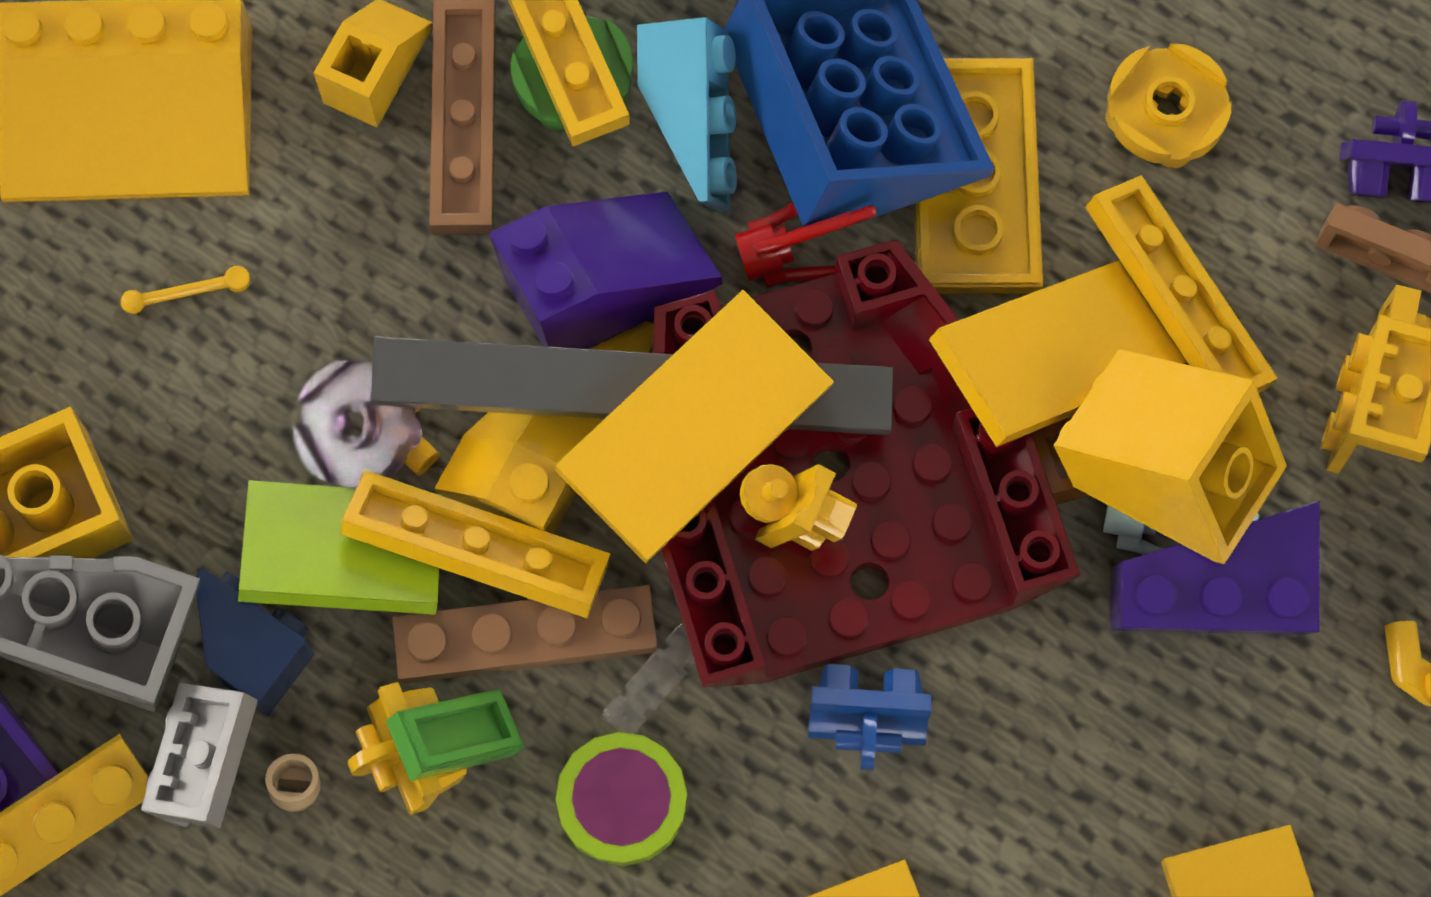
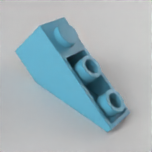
M707 17L637 25V85L698 201L721 213L730 212V194L735 192L737 186L736 167L733 159L730 157L729 133L734 132L736 127V109L732 98L729 96V72L734 70L736 62L732 38L728 35V31Z

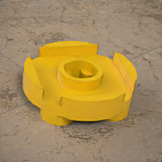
M1170 43L1168 49L1157 48L1149 51L1150 46L1133 52L1116 70L1107 96L1106 122L1119 142L1134 155L1152 163H1161L1168 168H1179L1185 166L1189 161L1200 158L1208 153L1222 137L1231 115V101L1229 103V94L1226 90L1227 80L1220 66L1207 54L1194 47ZM1171 93H1174L1181 98L1178 108L1182 113L1178 115L1163 114L1157 109L1158 104L1152 98L1155 95L1167 98Z

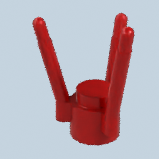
M792 202L766 217L747 222L749 230L736 233L735 238L748 281L764 277L766 286L769 288L785 282L811 281L834 274L835 265L784 268V264L795 261L790 246L872 218L877 213L876 208L868 205L786 232L784 225L777 226L798 215Z

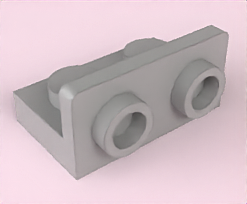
M179 683L173 705L166 716L165 732L155 765L147 779L146 794L141 811L175 826L188 827L192 823L221 828L258 700L244 692Z

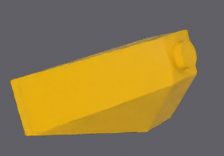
M645 321L589 349L652 353L654 324ZM488 412L464 434L434 490L452 500L554 534L576 494L573 488L554 470L555 465L604 419Z

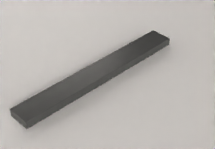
M374 337L370 405L605 419L673 354ZM816 363L834 383L829 390L788 428L791 430L888 435L892 425L893 367Z

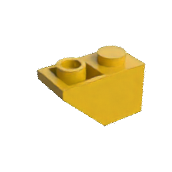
M383 0L373 1L342 21L314 71L323 104L378 128L433 29L432 22Z

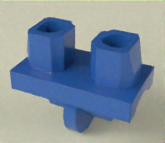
M827 664L824 666L819 686H812L808 738L834 739L835 749L860 751V770L873 771L876 752L901 754L902 744L926 745L928 720L931 714V694H923L917 670L893 668L890 671L884 672L883 691L858 689V670L854 669L851 665Z

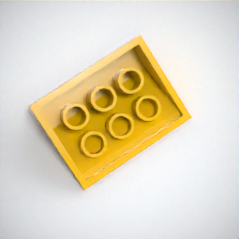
M80 0L0 3V197L2 202L249 195L252 25L243 0Z

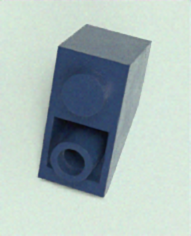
M202 567L195 577L200 578L196 596L206 667L216 681L229 690L244 692L257 699L256 709L269 716L315 655L310 644L304 638L309 629L294 616L279 607L270 615L255 603L238 602L239 578L225 571L219 579Z

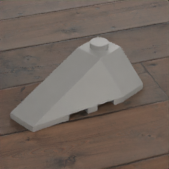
M0 555V657L92 692L156 713L181 645L200 578L139 557L113 556V559L54 555H50V558L4 557V555Z

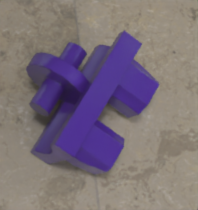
M1401 100L1395 117L1374 116L1372 134L1392 136V143L1351 139L1350 143L1341 142L1340 161L1349 162V195L1375 198L1386 197L1390 166L1410 168L1407 201L1431 203V147L1413 145L1415 138L1431 140V121L1417 120L1416 102Z

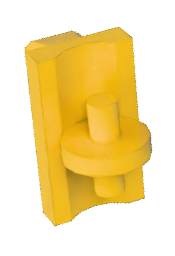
M774 464L761 465L746 475L740 488L741 503L746 512L755 520L769 523L758 530L755 540L770 548L792 540L813 551L820 548L826 538L833 542L841 540L847 531L857 504L829 489L836 473L820 464L795 476H792L781 466Z
M395 682L380 687L377 691L379 698L367 707L372 724L365 725L356 730L362 751L352 756L347 764L352 776H364L372 773L379 792H384L398 786L410 816L428 809L439 794L460 783L467 774V768L410 782L386 720L397 711L437 703L439 700L432 687L402 692L399 683Z

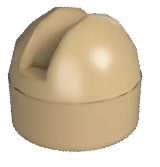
M301 754L283 755L277 758L266 772L265 783L269 797L280 809L288 812L304 811L315 802L320 791V778L316 765L308 757ZM278 786L307 790L303 793L278 791Z

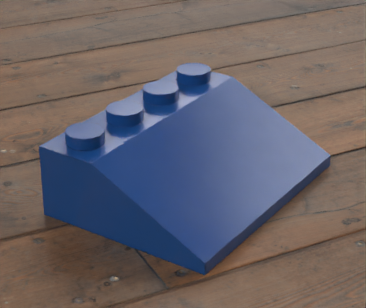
M738 0L725 27L734 43L735 65L803 227L848 211L872 205L876 208L877 213L874 217L864 220L867 221L991 176L994 171L993 164L917 0Z

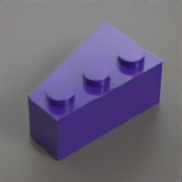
M1320 501L1252 521L1225 565L1214 562L1184 545L1178 544L1111 566V631L1307 635L1320 632Z

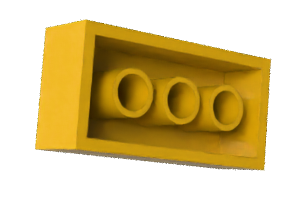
M71 406L0 437V555H4V557L50 558V555L95 558L134 541L89 433Z

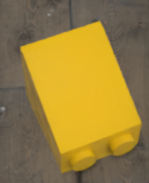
M1121 349L1117 351L1104 372L1095 379L1091 391L1072 419L1063 426L1059 438L1054 443V447L1073 487L1200 555L1224 565L1287 467L1254 380Z

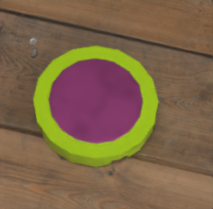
M616 732L593 738L572 754L559 775L555 801L562 829L579 851L598 861L607 862L612 865L628 866L648 861L671 845L679 832L680 826L684 822L688 797L682 770L666 748L643 735Z

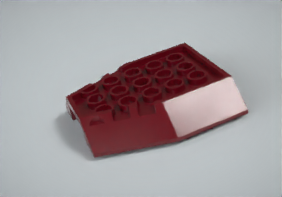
M897 239L838 255L836 257L835 273L832 275L751 297L790 337L800 338L809 345L811 350L809 357L815 363L893 367L892 425L888 435L787 429L661 549L702 688L763 684L1011 611L1080 576V571L1032 434H1027L998 447L995 446L929 341L938 328L959 321V319ZM715 290L654 307L653 353L674 354L726 306H720ZM833 451L841 454L846 459L849 466L847 474L839 480L832 481L829 488L857 504L851 522L841 540L833 542L826 538L820 548L813 551L792 540L773 548L755 540L758 530L769 523L755 520L746 512L741 503V484L750 471L761 465L774 464L783 467L792 476H795L812 468L813 460L820 453ZM865 568L879 571L887 581V591L881 597L874 600L860 598L854 593L850 584L852 576L857 571Z

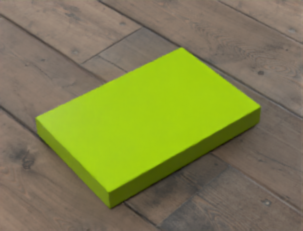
M248 481L238 602L436 615L439 568L341 535L342 518L356 488Z

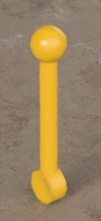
M233 266L226 271L225 276L147 293L128 290L122 295L120 305L125 312L137 314L146 305L229 288L233 292H242L249 287L250 275L244 267Z

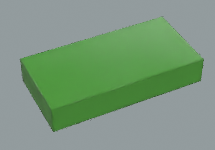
M500 689L397 711L386 720L410 782L509 758L525 748Z

